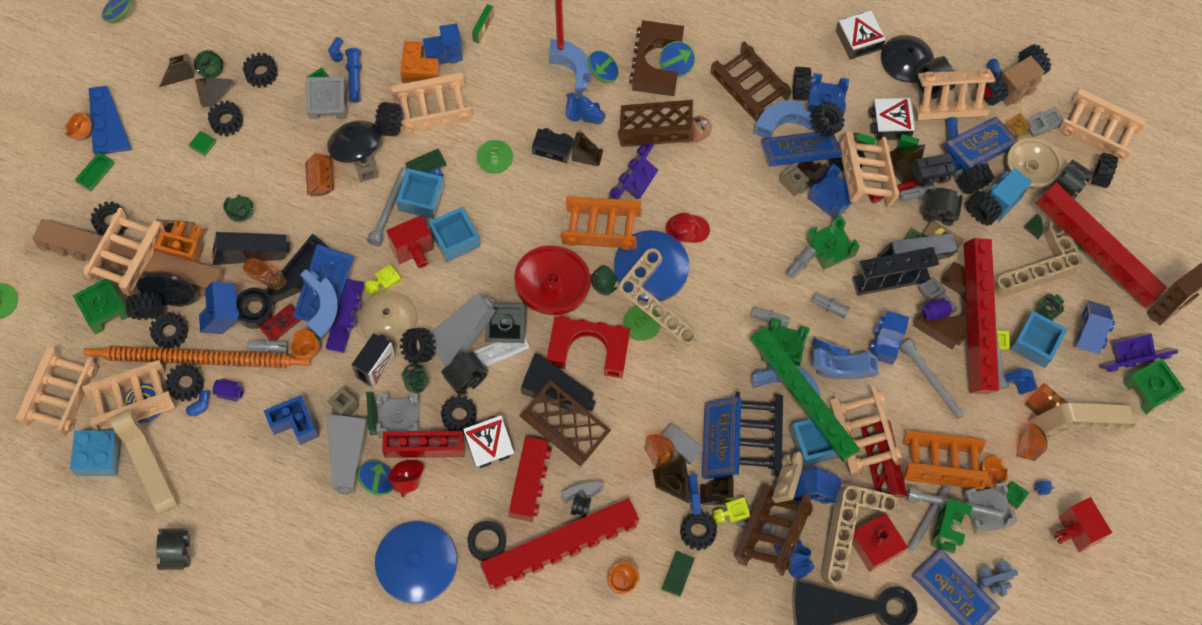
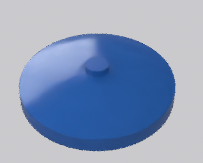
M648 230L633 234L632 236H636L637 249L624 250L618 248L615 255L614 273L618 284L620 285L623 278L643 254L652 248L660 252L662 263L642 288L659 302L675 296L685 285L689 274V258L682 244L671 235L660 231ZM654 253L648 257L650 263H655L658 260V255ZM644 268L636 271L638 278H642L646 274ZM627 283L624 286V291L627 293L634 289L632 283ZM641 295L638 300L648 302V296Z
M408 522L395 527L382 539L375 555V571L381 586L390 596L405 603L419 604L437 598L450 586L457 570V555L451 539L442 529L426 522Z

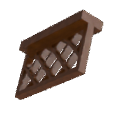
M693 99L621 105L620 130H618L621 147L640 146L651 142L653 144L693 141ZM689 106V109L684 113L679 111L681 107ZM664 108L671 109L667 114L661 112ZM651 109L653 112L648 116L643 114L645 110ZM625 111L635 112L631 117L625 115ZM674 113H677L679 117L675 121L669 118ZM657 114L662 117L657 122L652 120ZM638 116H641L643 120L639 124L633 121ZM683 119L688 121V124L678 125ZM665 121L670 123L669 126H660ZM647 122L652 124L651 127L642 128ZM629 124L634 126L633 129H624Z
M549 380L526 410H523L519 417L581 468L611 431V429L551 380ZM550 387L557 391L558 399L546 400V392ZM561 401H570L573 412L561 413ZM558 402L559 413L548 414L547 403ZM544 403V415H536L531 411L536 404ZM575 406L581 411H575ZM573 414L574 426L563 427L562 415ZM576 414H586L588 416V424L577 425ZM559 416L560 427H550L548 417ZM541 417H545L546 422H544L541 419ZM590 418L595 422L594 424H591ZM591 426H600L605 432L601 437L592 438ZM589 427L590 438L578 439L577 428ZM575 428V440H566L563 429ZM555 430H561V435ZM590 441L591 449L586 455L579 450L578 442ZM576 442V447L573 446L571 443Z

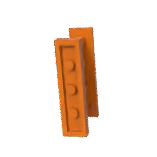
M576 196L566 197L567 212H571L568 232L561 231L562 244L568 246L583 245L622 248L624 250L637 249L636 236H632L634 217H641L642 215L641 201ZM579 213L590 214L587 233L576 232ZM598 214L608 215L606 234H595ZM616 216H627L624 236L613 235Z
M907 430L903 445L911 446L912 463L907 464L904 480L984 490L989 476L988 472L979 470L978 454L982 453L986 439ZM919 447L931 448V465L920 464ZM939 449L950 450L951 467L940 466ZM958 451L970 453L971 470L959 468Z

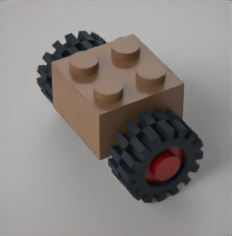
M1033 44L1019 52V63L1003 72L1002 76L1000 74L997 75L996 71L991 70L995 82L986 83L983 97L988 105L994 106L1003 101L1008 107L1012 103L1017 104L1025 95H1032L1037 90L1036 86L1042 81L1041 77L1051 70V63H1049L1051 60L1047 58V52L1044 53V49H1040V45L1036 46V44Z

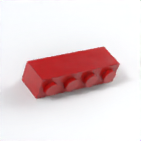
M383 432L382 452L384 458L464 457V432Z
M525 436L508 512L509 518L533 522L534 516H538L540 505L537 504V499L542 497L544 488L541 485L542 478L546 479L548 467L545 466L546 459L550 460L552 448H549V441Z

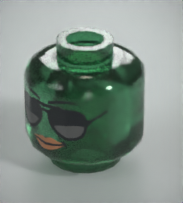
M1047 293L1036 302L1035 312L1053 321L1064 312V300L1058 294Z
M409 364L401 373L404 387L409 392L421 393L429 384V377L422 365Z

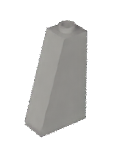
M475 295L429 333L434 335L432 340H436V343H433V346H436L434 351L445 367L455 361L454 357L461 352L466 354L496 312L492 306L494 303L489 296Z
M327 414L333 487L337 493L349 495V493H355L357 472L361 466L369 425L367 419Z

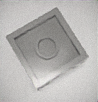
M307 77L306 113L309 119H319L318 115H336L337 119H346V81L344 77Z
M408 393V398L389 399L388 394L377 395L379 407L377 434L379 439H383V432L419 431L418 393Z
M1006 482L997 483L994 488L976 492V489L966 490L963 496L966 503L1005 512V517L1002 519L971 512L969 517L974 534L1014 526L1017 522L1015 511L1011 513L1006 497L1008 493Z

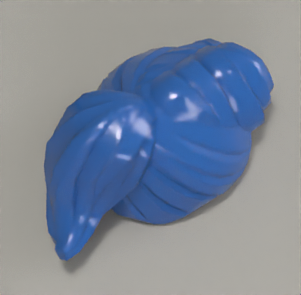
M573 92L566 94L568 99L565 110L566 117L569 120L579 121L582 119L584 122L601 124L604 121L606 115L604 111L600 110L599 103H593L584 95H580L577 99Z
M800 540L796 544L788 569L790 575L797 579L807 576L815 566L813 561L808 560L811 556V550L804 547ZM774 544V549L779 555L782 546Z

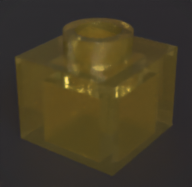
M1021 113L1005 123V126L1017 139L1026 135L1032 127Z

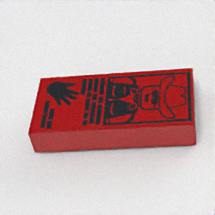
M288 304L263 324L260 330L270 341H276L301 320L293 318L295 309Z

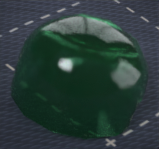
M207 49L196 55L194 68L203 78H216L223 71L224 62L215 51Z
M237 195L234 199L227 197L223 203V209L230 220L243 222L253 215L254 204L248 197Z
M602 265L591 274L592 287L598 294L608 296L617 289L614 286L618 278L608 266Z

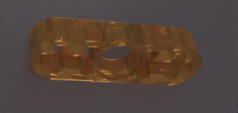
M256 258L247 260L243 265V270L249 277L273 290H279L286 284V278L281 271ZM268 271L265 276L261 277L264 272Z

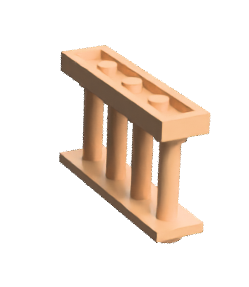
M990 69L918 73V78L925 88L922 103L914 104L913 111L917 120L989 116V108L983 97L986 83L995 82ZM978 83L976 100L965 101L968 84ZM960 84L958 101L948 102L950 85ZM943 85L940 102L930 103L932 86Z
M463 73L391 86L394 102L400 101L404 120H401L402 127H400V132L410 133L417 129L458 121L465 122L468 119H472L471 107H464L460 90L465 88ZM452 90L457 109L447 111L443 92ZM425 95H436L440 113L429 115ZM417 97L421 116L411 118L407 99Z
M1080 88L1072 101L1077 106L1070 120L1064 119L1058 130L1107 154L1117 156L1118 160L1125 162L1132 150L1126 147L1133 133L1138 134L1147 120ZM1083 109L1093 112L1087 128L1076 124ZM1100 116L1110 121L1103 136L1093 132ZM1117 124L1127 129L1120 144L1110 140Z
M846 132L839 142V147L842 152L841 158L850 202H858L862 195L870 194L885 196L887 206L891 207L899 197V189H897L886 137H882L877 145L856 143L853 133ZM857 150L874 152L877 159L859 157ZM860 165L879 167L880 174L862 172ZM863 179L880 181L883 183L884 189L866 187Z
M118 208L117 212L112 215L111 223L90 262L86 263L83 274L90 282L93 281L96 275L117 282L123 294L131 296L138 278L143 274L155 251V245L161 232H165L162 223L156 220L153 221L151 226H145L128 220L124 210ZM122 226L142 232L146 236L142 242L138 243L121 237L118 233ZM113 242L135 249L137 253L134 258L128 259L111 253L109 250ZM104 259H108L125 265L128 269L125 275L120 276L101 269L100 266Z
M47 347L15 419L21 425L27 427L34 420L57 426V431L61 436L66 437L73 428V420L85 394L82 386L89 384L91 378L96 375L97 365L90 358L87 359L85 365L60 359L59 353L54 348ZM59 366L80 372L81 375L78 382L74 383L53 377L52 373ZM52 384L73 390L70 400L66 401L45 395L44 391L47 385ZM44 402L65 408L62 419L37 413L36 410L39 403Z
M160 360L149 362L146 365L82 386V390L88 399L93 398L97 416L90 418V423L94 430H112L113 427L109 418L127 409L138 421L175 408L174 401L169 392L163 393L159 375L164 374L165 370ZM151 378L155 396L144 399L140 382ZM132 385L136 402L124 406L120 389ZM113 392L117 409L105 413L101 395Z
M876 386L872 387L874 395L847 404L841 403L838 398L830 400L834 416L850 437V433L854 429L880 421L883 424L885 432L860 440L853 439L859 448L884 440L888 441L890 451L864 459L857 458L856 454L847 459L851 475L854 478L862 476L861 470L865 466L892 458L896 465H900L899 458H902L899 446L895 447L885 414L883 392L879 391ZM873 403L877 404L879 414L853 422L846 420L845 414H848L847 411Z

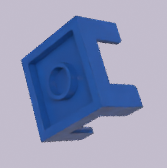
M814 73L811 80L807 111H812L820 104L830 101L832 105L834 103L837 104L836 108L840 107L841 110L839 112L844 114L849 79L840 78L838 85L821 82L822 74Z
M834 164L827 171L826 177L810 189L807 198L833 219L841 216L853 203L850 202L847 182L839 177L841 170Z

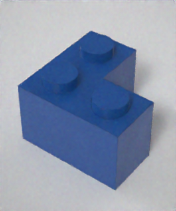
M457 23L439 26L440 36L423 39L426 58L438 59L439 65L463 61Z
M211 282L205 289L206 308L199 314L200 333L222 335L238 320L239 310L236 307L237 292L235 291V284Z
M1087 300L1081 315L1082 325L1075 339L1076 347L1099 354L1101 349H1104L1107 345L1108 338L1106 337L1108 332H1112L1115 321L1109 306Z
M888 310L884 317L880 316L874 329L876 339L872 340L869 351L878 357V361L890 365L894 364L901 340L906 333L909 321L908 316Z
M301 395L263 410L274 435L293 428L300 445L318 438Z
M810 467L808 471H801L794 498L790 501L798 503L801 502L803 495H808L810 500L822 504L835 503L837 491L841 487V478L834 476L831 472H824L819 467Z

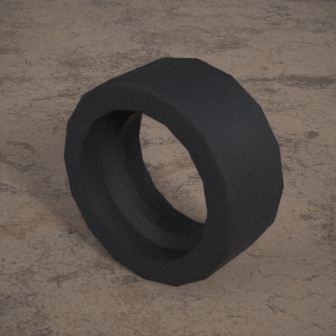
M479 522L469 531L467 538L469 551L479 561L488 560L505 551V532L495 522ZM483 530L495 532L499 538L498 547L490 553L479 551L475 546V538L478 533Z

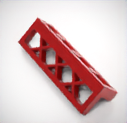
M888 420V424H889V427H890V430H891V434H892V437H893V440H894V444H895V447H896V443H895V439H894V434H893L891 422H890V420ZM882 421L861 427L863 438L869 437L868 428L873 426L876 427V434L885 432ZM887 440L865 446L868 457L874 456L873 449L876 444L880 446V453L890 451ZM892 458L870 465L875 491L882 492L881 487L886 482L890 488V492L886 494L899 498L908 496L901 464L896 465ZM880 463L885 466L882 476L877 472Z

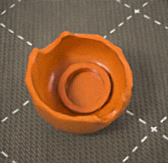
M82 112L73 114L64 126L67 130V133L64 134L75 140L86 138L92 130L90 117Z
M302 329L294 333V340L290 343V350L295 358L298 360H309L317 355L320 344L318 337L313 331Z
M988 456L979 465L980 471L988 472L989 479L986 486L994 488L997 483L1008 480V468L1002 465L1003 460L999 457Z
M625 561L612 566L607 575L609 588L615 593L623 595L634 590L640 580L638 569L632 563Z

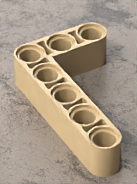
M1051 221L1044 231V237L1054 258L1002 274L994 284L995 294L1005 297L1075 273L1082 264L1083 259L1073 239L1057 223ZM1000 283L1005 284L1007 288L1003 287Z
M648 249L623 278L619 285L620 291L681 343L692 345L697 339L696 332L642 288L662 263L660 252L656 249ZM657 254L658 260L655 263H650L648 261L649 255ZM640 268L646 270V274L642 278L636 276V271ZM632 283L634 289L629 293L625 292V284ZM641 295L648 296V302L644 305L638 302ZM656 307L663 308V314L660 317L653 315V310ZM671 319L678 321V326L675 329L668 328V322ZM684 332H692V340L684 341L682 338Z
M1065 403L1029 420L1034 440L1050 438L1069 428L1128 429L1136 425L1130 405Z
M129 409L109 418L115 433L124 442L157 513L161 515L177 507L178 503L136 418Z
M843 486L838 489L822 569V579L826 583L839 585L845 581L858 509L863 508L880 513L895 512L899 506L898 499L895 496L857 486ZM848 490H850L852 494L850 500L846 498V492ZM867 494L870 496L869 504L865 502V496ZM885 499L889 501V506L887 509L884 507ZM844 510H846L848 513V517L846 520H844L842 517V513ZM840 530L844 532V538L842 540H840L838 537V533ZM836 550L840 551V558L838 560L834 556ZM833 570L837 573L835 580L831 579V572Z

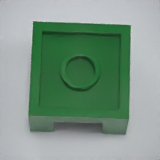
M842 215L833 219L831 226L817 231V227L808 230L806 241L816 251L815 257L823 270L856 256L860 246L856 239L851 243L844 231L846 222Z
M105 278L72 295L95 335L104 330L101 324L118 315L121 320L128 318L126 307L111 280Z
M772 318L769 331L794 364L800 366L810 328L800 326L799 331L780 326L782 320Z
M1163 358L1135 372L1123 382L1128 390L1135 386L1145 400L1141 409L1146 415L1166 401H1172L1185 391Z
M949 498L939 510L930 546L950 553L956 551V545L962 546L965 534L951 530L953 523L961 525L965 514H971L973 506Z

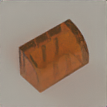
M314 153L305 162L307 196H322L334 190L332 157Z
M1043 383L1024 405L1038 416L1068 402Z
M1030 423L1019 435L1017 457L1036 461L1047 450V437L1039 426Z
M657 434L646 436L644 449L655 468L673 460L675 446L668 438Z

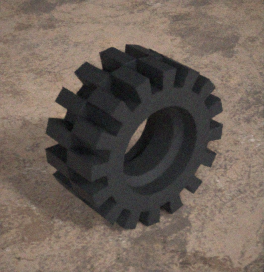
M260 52L257 53V56L251 54V59L247 57V62L244 61L243 72L247 82L251 83L253 87L257 85V88H261V85L265 88L267 83L272 85L271 80L275 82V76H278L274 59L270 55L267 56L266 53H263L261 56ZM264 66L267 68V71L263 74L254 73V69Z
M795 67L792 85L793 99L808 100L811 91V68Z
M226 100L225 104L223 101H219L220 105L215 103V108L210 107L208 121L216 134L218 133L222 136L224 133L226 137L229 136L228 133L234 135V131L237 133L240 131L239 127L242 128L243 116L238 105H235L234 102L230 104ZM222 115H232V119L229 122H219V118Z
M830 101L815 107L811 111L812 114H810V118H813L810 120V123H814L812 128L817 129V134L821 132L820 136L831 137L841 131L845 125L843 123L845 118H842L844 114L839 112L841 110L840 107L836 108L837 104L834 103L832 105Z
M381 102L378 105L375 124L379 128L381 135L396 136L401 131V120H403L401 115L403 112L400 111L402 108L399 104Z
M1104 152L1100 155L1093 172L1092 184L1104 188L1109 187L1116 172L1117 156Z
M982 163L976 167H971L970 170H966V173H962L958 178V182L964 193L971 194L974 191L977 192L979 189H983L984 186H988L995 176L988 164Z
M977 191L966 202L967 211L972 214V218L975 217L977 222L980 221L981 224L985 223L987 226L992 225L1001 215L1002 207L998 205L999 202L995 201L993 196L990 197L989 193L985 194V191Z
M106 201L104 206L100 203L98 205L99 209L96 207L93 209L95 213H91V223L99 235L104 236L109 225L103 224V219L108 215L116 213L118 208L123 209L120 204L116 203L115 205L111 201L109 205ZM122 226L119 232L123 234V229H127V227Z
M138 292L137 295L131 294V296L126 298V314L129 318L148 320V318L154 319L156 316L159 317L163 313L162 297L159 294L154 295L153 292L141 294V292Z
M167 312V315L161 313V318L156 316V322L152 321L150 323L152 327H149L150 336L155 344L164 349L168 347L174 348L173 346L175 345L179 348L180 342L184 344V338L188 336L186 333L188 329L183 319L176 313L172 315L171 312ZM168 325L176 327V332L172 336H162V329Z
M413 328L403 333L402 336L404 338L400 339V342H403V345H400V348H403L401 354L405 355L403 358L408 360L409 363H425L432 359L431 356L435 355L433 350H436V346H433V343H436V340H432L434 335L429 334L430 330H426V328ZM417 340L419 341V344H420L419 352H418V350H417V348H416V341H417Z
M182 363V367L175 365L177 369L171 368V374L167 373L166 375L168 378L165 379L166 388L176 400L180 399V401L184 402L185 399L191 401V397L196 399V394H200L201 388L204 389V379L201 373L191 364L187 366L185 363ZM184 376L191 377L192 384L188 388L181 389L178 387L180 378Z
M457 395V398L452 396L450 397L451 400L448 401L447 399L445 405L441 407L442 422L449 431H463L461 427L477 421L476 406L471 399L467 400L466 396H463V398L460 395ZM454 409H464L467 413L465 419L462 421L454 420L451 417Z
M702 511L701 514H688L684 518L680 529L681 539L685 541L684 544L686 546L689 545L692 550L697 548V551H700L702 548L705 550L708 546H711L717 535V524L714 523V518L711 519L710 514L707 513L705 515ZM695 524H702L706 528V535L702 538L694 537L691 533V527Z

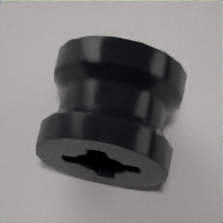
M576 495L571 515L575 516L578 514L582 518L586 517L589 512L591 499H581L580 496Z

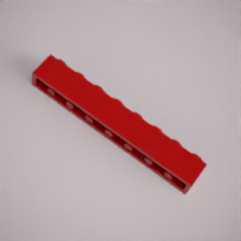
M1057 182L1035 203L1145 308L1155 302L1167 289L1164 283Z
M973 238L963 243L970 394H991L999 391L992 239Z
M630 498L485 560L480 563L490 590L493 588L498 590L505 587L506 583L511 580L516 582L525 578V574L529 572H540L544 569L545 565L560 563L563 561V557L568 555L570 557L576 556L586 547H589V549L594 548L604 539L612 540L618 537L620 532L633 531L637 528L636 525L639 524V517Z

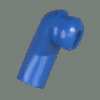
M339 37L334 39L328 49L331 59L335 62H339L343 58V53L339 50L343 40Z
M994 58L989 60L987 63L988 69L996 71L997 75L1000 74L1002 76L1003 71L1000 69L998 60Z
M200 391L199 400L187 406V415L198 416L205 412L208 408L210 392Z

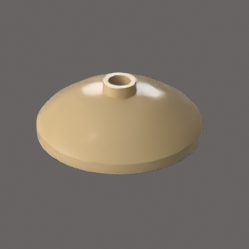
M1024 138L1017 141L1007 155L1009 172L1016 168L1032 181L1029 186L1031 188H1044L1053 184L1062 172L1063 163L1060 153L1051 143L1040 138Z
M381 291L372 295L364 302L359 312V324L363 334L368 339H370L373 333L378 336L382 334L390 340L392 345L400 343V339L404 338L402 336L403 333H406L408 329L415 328L417 322L416 309L412 301L404 294L396 291ZM385 311H390L388 315L383 314Z

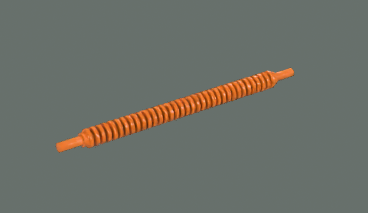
M108 345V347L103 349L84 348L83 351L84 356L103 357L108 361L154 362L160 360L161 363L169 362L170 364L195 363V365H199L200 363V365L210 364L216 366H230V364L235 366L236 364V366L241 365V367L246 365V367L256 366L262 368L266 366L271 368L272 365V368H276V366L281 368L282 366L284 369L291 365L310 366V359L298 360L295 357H291V355H287V353L282 355V353L257 352L256 354V352H252L251 354L250 351H247V353L242 351L241 353V351L211 350L210 352V350L205 351L204 349L138 348L136 346L133 348V346Z

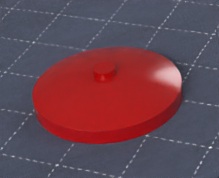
M541 246L529 251L518 262L514 275L515 290L522 302L532 310L546 315H562L577 309L587 298L591 284L589 269L582 258L573 251L560 246Z

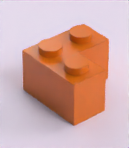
M404 41L400 70L402 83L439 77V60L423 58L422 42Z

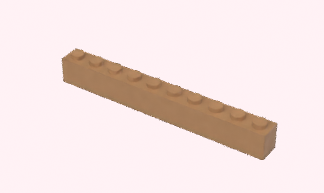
M41 219L32 239L36 243L37 248L43 251L52 250L58 255H69L78 261H90L103 236ZM113 242L109 252L132 259L137 250ZM154 251L143 274L152 271L175 273L187 280L195 291L205 296V289L211 282H223L224 279L221 269ZM104 259L102 265L108 266L114 271H127L128 269L127 266L108 259Z

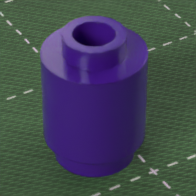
M941 298L925 303V305L921 306V310L926 321H934L950 316L952 306L950 301Z
M217 379L213 385L212 392L217 398L237 402L243 397L244 388L240 382Z

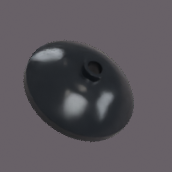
M899 35L886 42L881 51L880 59L884 70L889 76L901 82L912 83L919 80L918 75L915 76L916 69L934 59V55L928 44L920 38L911 35Z
M355 120L345 123L332 133L327 143V150L330 156L339 162L350 163L362 160L372 154L379 146L381 141L380 130L374 123L369 121Z
M152 271L141 275L137 280L136 286L141 294H144V292H148V294L153 292L154 295L159 294L162 297V305L187 306L192 304L196 297V291L187 280L172 272Z

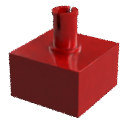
M422 215L386 230L390 247L399 264L414 259L417 268H423L428 265V260H426L424 254L434 249L431 233Z
M1089 497L1069 507L1058 517L1064 528L1054 532V538L1060 537L1057 540L1059 544L1071 539L1078 552H1081L1100 543L1112 534V531L1093 499Z
M887 513L854 531L852 545L869 572L898 557L908 549V546Z

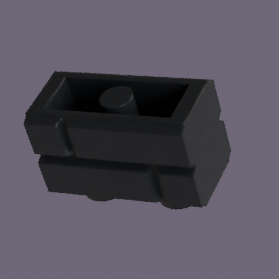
M538 128L532 144V154L567 164L574 138H571L566 133L557 134L548 128Z
M948 153L916 159L910 165L915 184H923L924 187H927L937 181H940V183L949 182L956 174L951 155Z

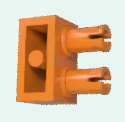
M175 220L170 233L161 232L155 249L161 253L198 263L203 251L199 241L205 229L199 225L198 228L197 225H193L189 237L185 238L182 237V234L187 224L183 221L179 223V220Z

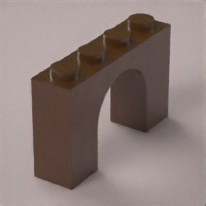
M642 20L641 27H637L636 34L639 42H635L634 53H637V57H633L632 68H635L634 73H630L629 83L632 84V91L675 97L678 72L654 68L646 61L645 56L649 51L656 48H664L671 42H682L684 26Z
M954 261L941 283L961 295L966 303L965 269ZM921 311L913 326L953 350L955 345L960 346L966 337L962 334L967 330V314L960 317H945L934 321H926Z
M1202 263L1174 282L1147 311L1150 318L1157 322L1159 326L1183 310L1199 296L1198 292L1202 290Z

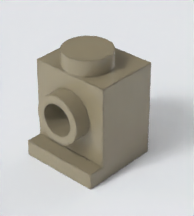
M372 154L354 162L360 182L378 178Z
M794 163L781 173L779 182L793 196H796L799 192L802 194L808 189L810 179Z
M340 388L327 401L337 415L350 417L358 409L356 400L343 388Z

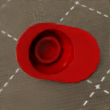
M685 212L672 216L665 226L666 233L679 242L699 243L706 240L710 234V226L704 218Z
M405 460L397 463L387 478L391 482L393 490L400 493L401 497H405L409 492L417 490L424 465L418 460Z

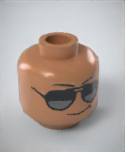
M701 115L694 117L693 142H699L709 137L712 130V124L709 119Z

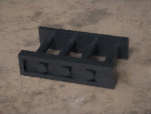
M934 247L862 260L859 263L863 274L853 276L852 282L857 296L925 283L930 280L927 268L939 265Z
M736 392L735 397H740V392ZM775 395L770 403L741 401V409L767 410L773 413V417L770 421L741 419V427L769 429V431H772V438H769V440L740 438V446L768 448L772 450V457H769V459L740 457L739 465L768 467V469H771V476H779L782 469L783 395Z

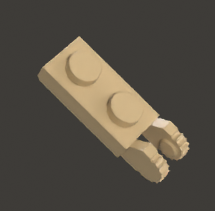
M795 452L793 457L790 454L784 455L782 459L783 467L772 497L775 503L793 500L802 471V453Z

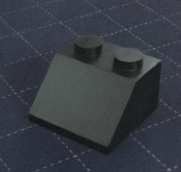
M494 303L492 306L496 312L485 326V342L524 343L527 325V305Z

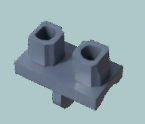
M1007 560L995 565L998 575L993 576L989 566L978 570L980 582L977 585L981 589L995 585L990 590L992 594L998 592L1001 597L1007 596V589L1012 588L1010 582L1005 584L1004 582L1018 575L1017 570H1012Z

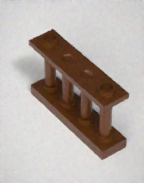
M744 41L740 49L741 54L725 65L721 64L718 60L711 65L710 73L757 123L759 117L764 112V107L780 96L785 101H788L792 90L755 53L754 48ZM747 59L752 65L749 69L737 77H733L728 72ZM757 71L764 77V79L748 90L740 85L742 81ZM768 84L776 90L760 102H756L752 97L753 94Z
M763 485L735 550L734 557L743 566H747L752 558L775 564L774 567L779 575L784 576L785 571L790 567L792 554L806 520L812 513L813 505L808 495H803L801 503L792 501L775 503L772 499L774 491L770 486ZM774 505L797 511L793 521L771 516L769 512ZM770 523L789 528L786 539L761 533L764 524ZM760 540L782 546L777 557L755 551L756 543Z

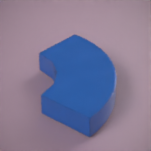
M697 474L688 475L689 499L690 503H692L690 505L691 512L693 514H701Z

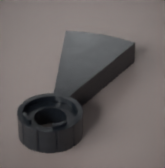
M312 234L266 290L248 288L237 295L236 301L240 324L250 329H258L274 316V303L301 292L305 281L300 277V274L305 269L309 270L317 244L325 247L328 246ZM258 301L262 303V308L256 314H249L245 312L248 303Z
M798 580L794 584L792 609L794 625H841L874 615L881 625H910L918 612L915 597L910 591L902 587L887 588L874 601ZM896 600L903 605L904 614L902 617L895 618L887 612L886 606L888 601Z

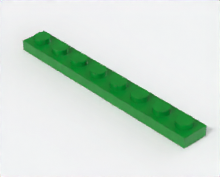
M767 327L751 335L749 340L842 462L857 454L860 448Z

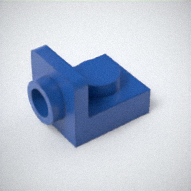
M1020 368L1004 375L1006 382L1015 384L1021 395L1038 388L1032 370Z

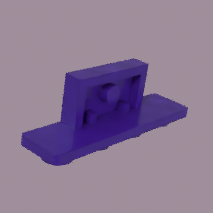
M652 142L646 145L642 144L637 149L638 154L628 163V169L618 178L619 182L610 190L608 199H619L624 190H627L636 199L642 197L658 172V169L646 159L654 146Z
M346 279L337 307V314L326 343L327 350L340 353L345 352L351 330L354 329L356 324V313L361 307L364 282Z
M1152 334L1138 335L1113 341L1116 360L1101 363L1099 367L1106 369L1107 372L1118 371V367L1137 366L1136 363L1139 362L1144 364L1152 363L1156 358L1170 359L1172 355L1178 354V349L1165 348L1155 351Z

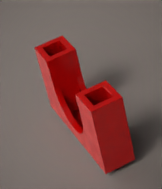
M567 316L554 317L546 360L558 368L566 369L568 352L572 343L582 337H593L601 341L607 351L604 376L623 379L631 329H627V327L617 325L616 327L609 326L604 322L591 323L585 319L572 320Z

